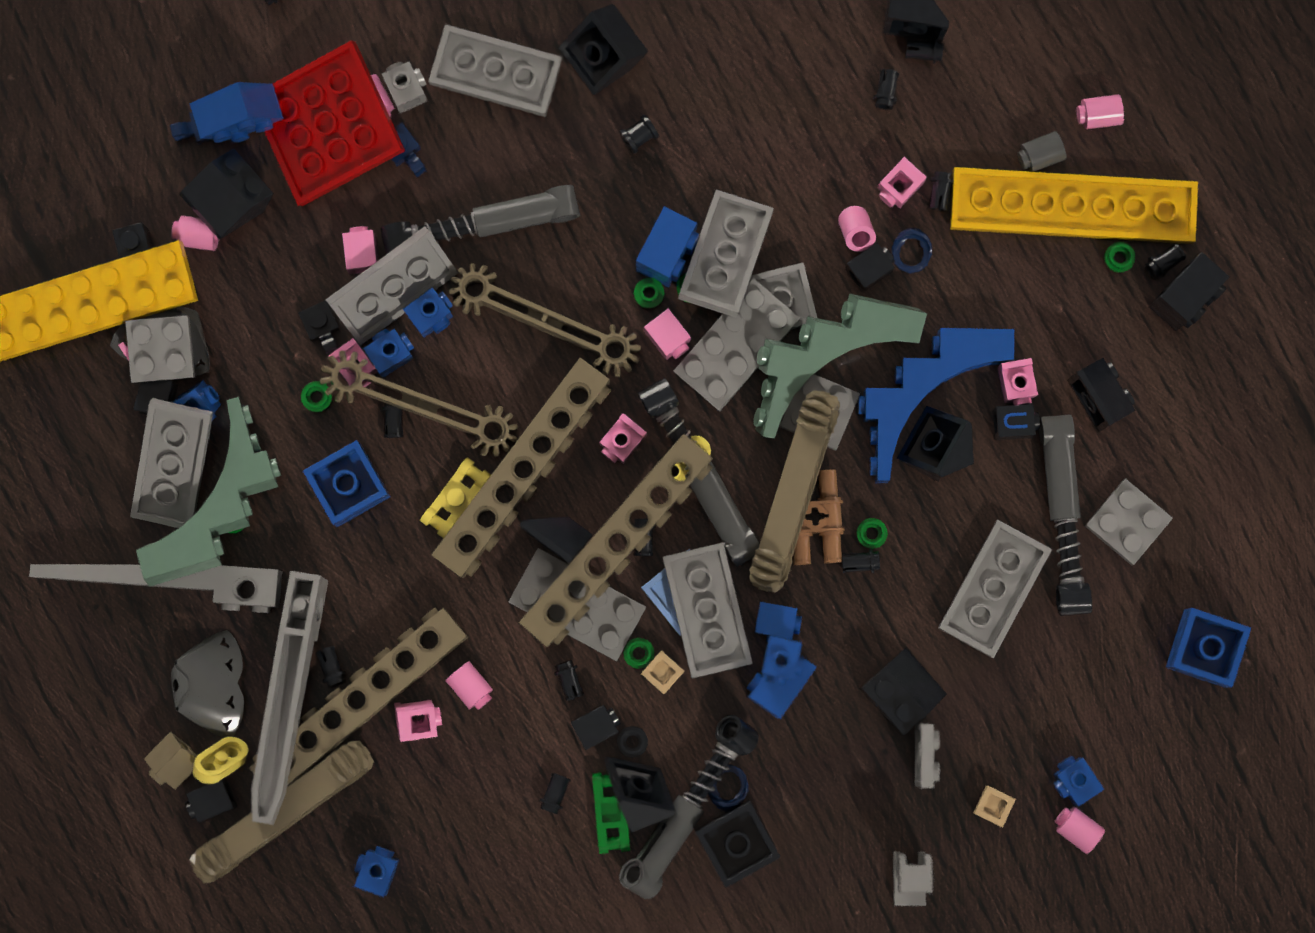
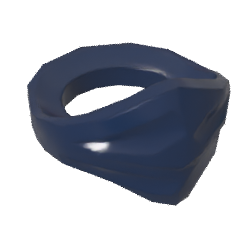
M914 227L902 231L894 240L892 246L894 263L900 270L907 273L919 272L924 269L932 255V244L929 237L920 229ZM906 239L919 240L920 246L923 248V259L916 266L905 265L900 259V249L905 244Z
M728 765L729 770L724 769L721 775L731 772L739 777L741 787L733 800L720 798V793L717 790L718 780L714 784L715 791L708 793L711 802L725 812L737 808L745 800L749 791L747 776L740 768L733 765Z

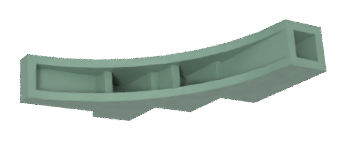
M849 294L848 301L844 302L841 310L842 323L808 316L806 324L801 326L799 332L800 346L765 339L764 347L761 346L758 351L757 364L759 365L758 369L769 376L762 383L761 396L763 400L761 408H758L754 415L755 430L763 437L775 439L782 416L794 395L813 374L831 360L848 351L873 343L892 341L920 343L927 313L915 307Z
M239 397L227 400L230 418L229 449L224 469L211 495L199 511L179 529L160 541L136 550L143 579L149 587L221 566L220 555L225 553L218 535L250 526L248 516L253 515L249 499L246 496L278 487L276 477L281 476L276 458L270 459L266 450L261 451L257 434L250 433L248 424L253 423L251 411L248 405H242Z

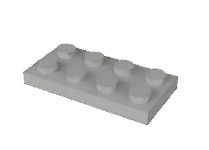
M445 24L428 82L433 86L546 117L562 63V57Z
M716 190L678 299L737 318L774 208Z
M424 226L328 297L326 301L361 346L404 314L403 309L432 287L434 290L438 289L458 274V271L430 231Z
M753 278L748 284L737 318L722 314L675 368L674 372L717 410L721 411L758 369L757 355L760 347H764L765 339L781 342L800 318Z
M155 398L149 401L130 517L180 528L196 514L213 417L212 411Z
M996 520L938 629L994 658L1052 549L1000 520Z
M724 543L662 557L691 678L753 664Z
M538 548L508 602L528 612L568 567V564ZM575 580L570 584V592L574 597L581 598L586 593V587L583 582ZM608 587L599 599L593 595L586 603L590 608L579 622L572 619L566 626V629L570 631L567 635L617 661L646 606ZM553 604L550 607L549 614L553 620L562 621L565 617V609L559 604Z

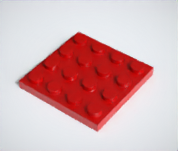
M351 40L273 83L283 119L273 123V128L264 132L298 206L310 203L405 152L404 146L355 41Z

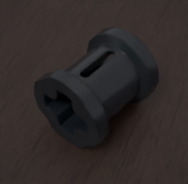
M645 114L640 116L639 122L627 130L621 129L619 131L623 141L633 154L638 152V147L650 139L654 138L656 140L659 137L656 128Z

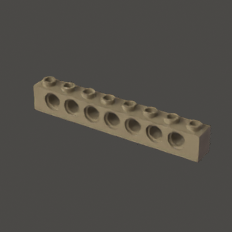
M582 358L578 359L432 553L434 558L463 579L467 574L471 577L482 563L479 557L485 549L490 552L500 539L497 533L503 525L509 527L519 514L515 509L522 500L527 503L537 490V487L534 486L541 475L544 478L549 475L556 465L552 461L559 451L562 453L566 452L574 441V438L571 436L578 426L583 429L593 414L589 411L596 402L601 404L611 391L608 388L610 379ZM577 389L585 390L588 393L587 400L582 404H575L571 400L573 391ZM560 413L566 414L570 418L568 426L563 429H558L552 424L554 416ZM539 438L550 440V450L546 453L536 452L534 450L536 440ZM522 462H527L533 467L531 475L527 478H520L515 473L516 467ZM502 487H510L514 490V497L508 503H502L497 499V493ZM486 511L495 514V522L488 528L479 525V516ZM466 536H473L477 541L476 548L469 553L463 552L460 548L461 540Z
M683 434L519 623L546 647L550 646L552 642L558 645L570 632L566 629V626L572 619L579 622L590 609L586 603L593 595L599 599L608 589L610 584L607 582V579L614 572L620 575L631 561L627 558L634 549L640 552L650 541L649 531L655 525L661 528L671 517L672 514L668 511L676 501L681 505L692 493L693 490L689 488L691 483L696 478L702 481L712 470L713 466L709 463L713 458L690 437ZM679 462L686 464L689 468V475L683 481L676 480L672 475L673 466ZM657 486H662L668 491V500L664 504H657L652 500V490ZM635 510H643L648 516V522L642 528L634 526L631 522V515ZM615 533L623 534L627 539V546L623 551H617L611 546V537ZM594 557H601L605 560L607 568L603 574H595L591 570L590 562ZM575 580L583 582L586 587V593L581 598L574 597L570 592V584ZM553 604H559L565 609V617L562 621H555L551 618L549 610Z
M435 607L421 619L424 622L423 625L415 631L412 627L406 630L397 638L400 644L391 651L388 647L382 650L373 658L376 663L367 671L362 667L349 678L352 683L343 691L340 687L336 688L325 698L328 703L320 710L314 707L301 717L304 723L298 727L287 787L469 638L445 608L438 611ZM429 631H434L438 636V643L432 649H427L422 644L423 635ZM404 651H410L414 656V663L408 669L401 668L398 663V657ZM380 671L387 672L390 677L389 685L384 689H379L374 683V677ZM355 691L363 692L366 697L364 706L359 709L354 708L350 703V697ZM331 711H337L341 715V724L335 729L330 728L326 723V717ZM309 730L317 736V743L311 749L306 748L302 743L303 734ZM258 753L252 758L255 763L249 767L253 774Z

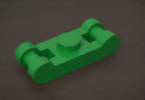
M602 772L592 773L599 854H607L609 850L621 849V852H629L628 824L618 805L616 796L604 797L603 788L612 787L609 775H602ZM619 828L620 837L607 838V829Z

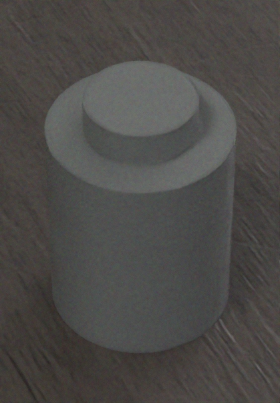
M1056 131L1021 144V151L1017 152L1021 167L1023 169L1028 168L1030 172H1035L1066 160L1067 157L1062 139Z

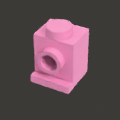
M903 157L879 183L878 189L881 191L879 197L889 207H893L895 204L901 208L918 188L924 184L927 177ZM901 183L904 186V191L898 192L893 188V185Z
M354 338L329 355L334 356L340 362V351H345L347 360H350L353 352H357L356 360L359 363L363 359L368 361L361 368L362 372L370 375L378 372ZM341 369L340 373L348 384L352 385L355 380L354 373L349 369ZM362 381L363 387L370 384L368 381Z
M1032 358L1001 363L997 367L1004 403L1013 402V405H1027L1032 403L1031 398H1035L1038 395ZM1017 377L1024 379L1025 386L1023 388L1015 385Z
M623 413L600 441V445L603 447L601 453L613 463L619 460L624 464L646 438L647 432ZM618 435H625L627 437L625 445H618L615 442Z
M432 700L404 704L400 702L394 703L397 733L400 742L437 737L436 726L442 725L441 712L439 707L434 708ZM423 715V718L419 721L412 719L413 716Z

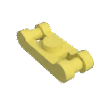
M469 457L465 458L456 473L420 519L426 526L430 524L437 529V534L443 539L492 475L488 471L484 470L482 472L474 466L475 462ZM466 476L475 481L470 489L461 483ZM442 508L451 513L446 521L437 515Z

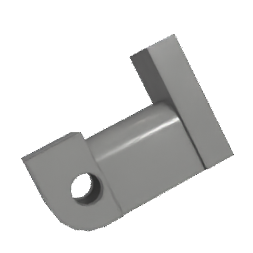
M893 851V905L926 906V893H932L931 855L924 851H918V865H906L905 854Z

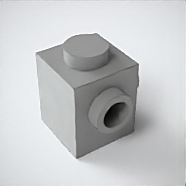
M397 62L387 67V72L383 73L382 76L399 113L427 101L422 90V86L426 85V82L419 68L413 70L410 62L404 64L403 62Z

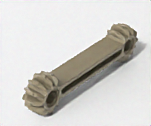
M471 263L469 266L470 273H466L465 269L460 267L458 271L462 278H451V282L458 287L449 289V294L451 296H458L454 299L453 304L455 307L464 304L462 309L464 314H468L471 307H474L475 315L480 316V306L484 305L594 353L600 357L593 362V366L598 368L605 364L603 375H608L610 369L614 368L615 377H620L619 367L623 366L625 371L630 373L632 368L628 361L636 364L639 363V358L631 353L641 351V346L637 344L630 345L637 339V336L633 333L625 338L627 334L626 326L621 328L619 334L616 333L614 324L610 325L609 335L594 330L492 285L491 283L497 279V274L493 272L486 276L488 272L486 265H483L479 272H477L475 264ZM470 284H482L484 287L483 292L476 297L468 295L467 288ZM498 296L527 309L528 313L525 315L491 300L490 297ZM563 326H566L601 343L594 345L561 329ZM614 343L621 345L624 349L623 354L618 358H611L606 353L609 345Z
M340 351V362L332 355L328 357L329 363L334 368L324 365L321 367V371L330 374V377L321 378L320 384L331 383L332 386L326 389L325 394L328 396L334 390L338 391L335 397V401L338 403L341 401L343 393H346L347 402L349 404L353 403L354 397L352 392L355 391L475 436L477 440L470 447L475 449L482 444L483 446L480 451L482 456H486L491 447L493 457H498V445L504 452H508L510 447L505 440L510 442H516L517 437L509 434V431L518 429V425L512 424L508 426L507 421L512 419L513 414L508 413L502 418V406H498L495 409L494 415L490 405L484 406L485 417L378 378L362 372L361 368L368 361L363 359L359 364L355 363L358 356L357 352H353L350 360H347L345 351ZM341 369H349L354 373L355 380L352 385L346 386L339 382L338 372ZM362 381H368L400 393L402 398L397 400L362 386ZM438 408L473 420L476 423L475 428L438 415ZM489 422L495 423L499 428V435L495 440L487 438L484 434V427Z
M814 390L806 395V399L802 401V407L799 410V417L797 419V428L759 548L755 551L750 568V582L761 590L776 593L783 588L784 582L787 581L788 574L791 571L794 550L830 436L834 433V428L840 414L838 398L832 396L831 393Z
M350 741L289 785L274 825L253 822L252 813H250L224 833L205 843L204 846L196 850V853L190 859L196 876L200 877L203 883L214 882L218 878H222L243 860L346 786H350L353 782L359 780L360 777L372 768L374 762L367 747L363 746L361 741Z

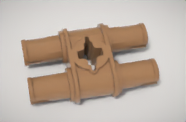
M836 470L819 471L820 498L817 501L810 500L806 516H809L811 511L815 509L818 515L827 517L819 520L816 526L813 525L812 520L804 519L793 554V565L811 564L810 537L813 534L822 536L825 564L842 562L841 535L844 534L845 528H842L841 504H843V500H841V497H838Z

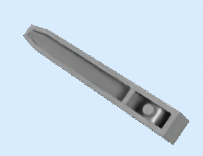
M30 564L29 577L149 586L143 579L140 565ZM221 565L151 587L214 591L213 603L221 604V610L240 611V605L252 606V612L270 613L271 608H279L282 571L277 569ZM251 581L255 586V592L250 598L245 599L240 593V588L243 583Z
M290 571L252 784L253 822L274 825L286 795L314 641L317 642L328 586V580L321 575Z

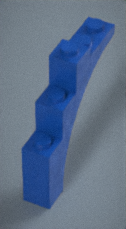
M940 328L937 336H932V355H937V358H903L900 366H895V384H900V388H866L863 396H858V414H863V422H875V427H870V445H875V457H870V476H875V483H888L890 481L892 458L900 432L911 412L921 400L939 385L963 372L984 366L1012 362L1014 360V329Z

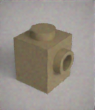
M169 732L144 760L151 768L148 772L149 775L157 783L163 785L166 782L176 789L193 772V765L197 755L190 746L172 732Z

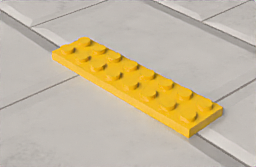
M954 167L951 230L1194 244L1196 242L1198 182Z
M180 240L1 295L0 362L126 323L125 321L137 320L198 301L183 242Z

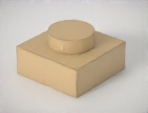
M661 650L641 674L659 691L665 694L684 673V670Z
M986 785L973 814L1003 827L1016 799Z

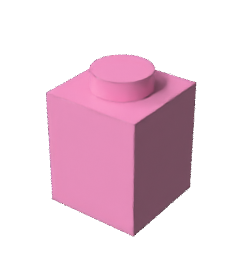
M366 226L353 227L349 229V233H342L346 270L350 275L360 274L379 261L376 235L373 230H368Z
M669 308L644 326V332L666 360L671 356L677 359L689 349L687 344L691 342V337Z

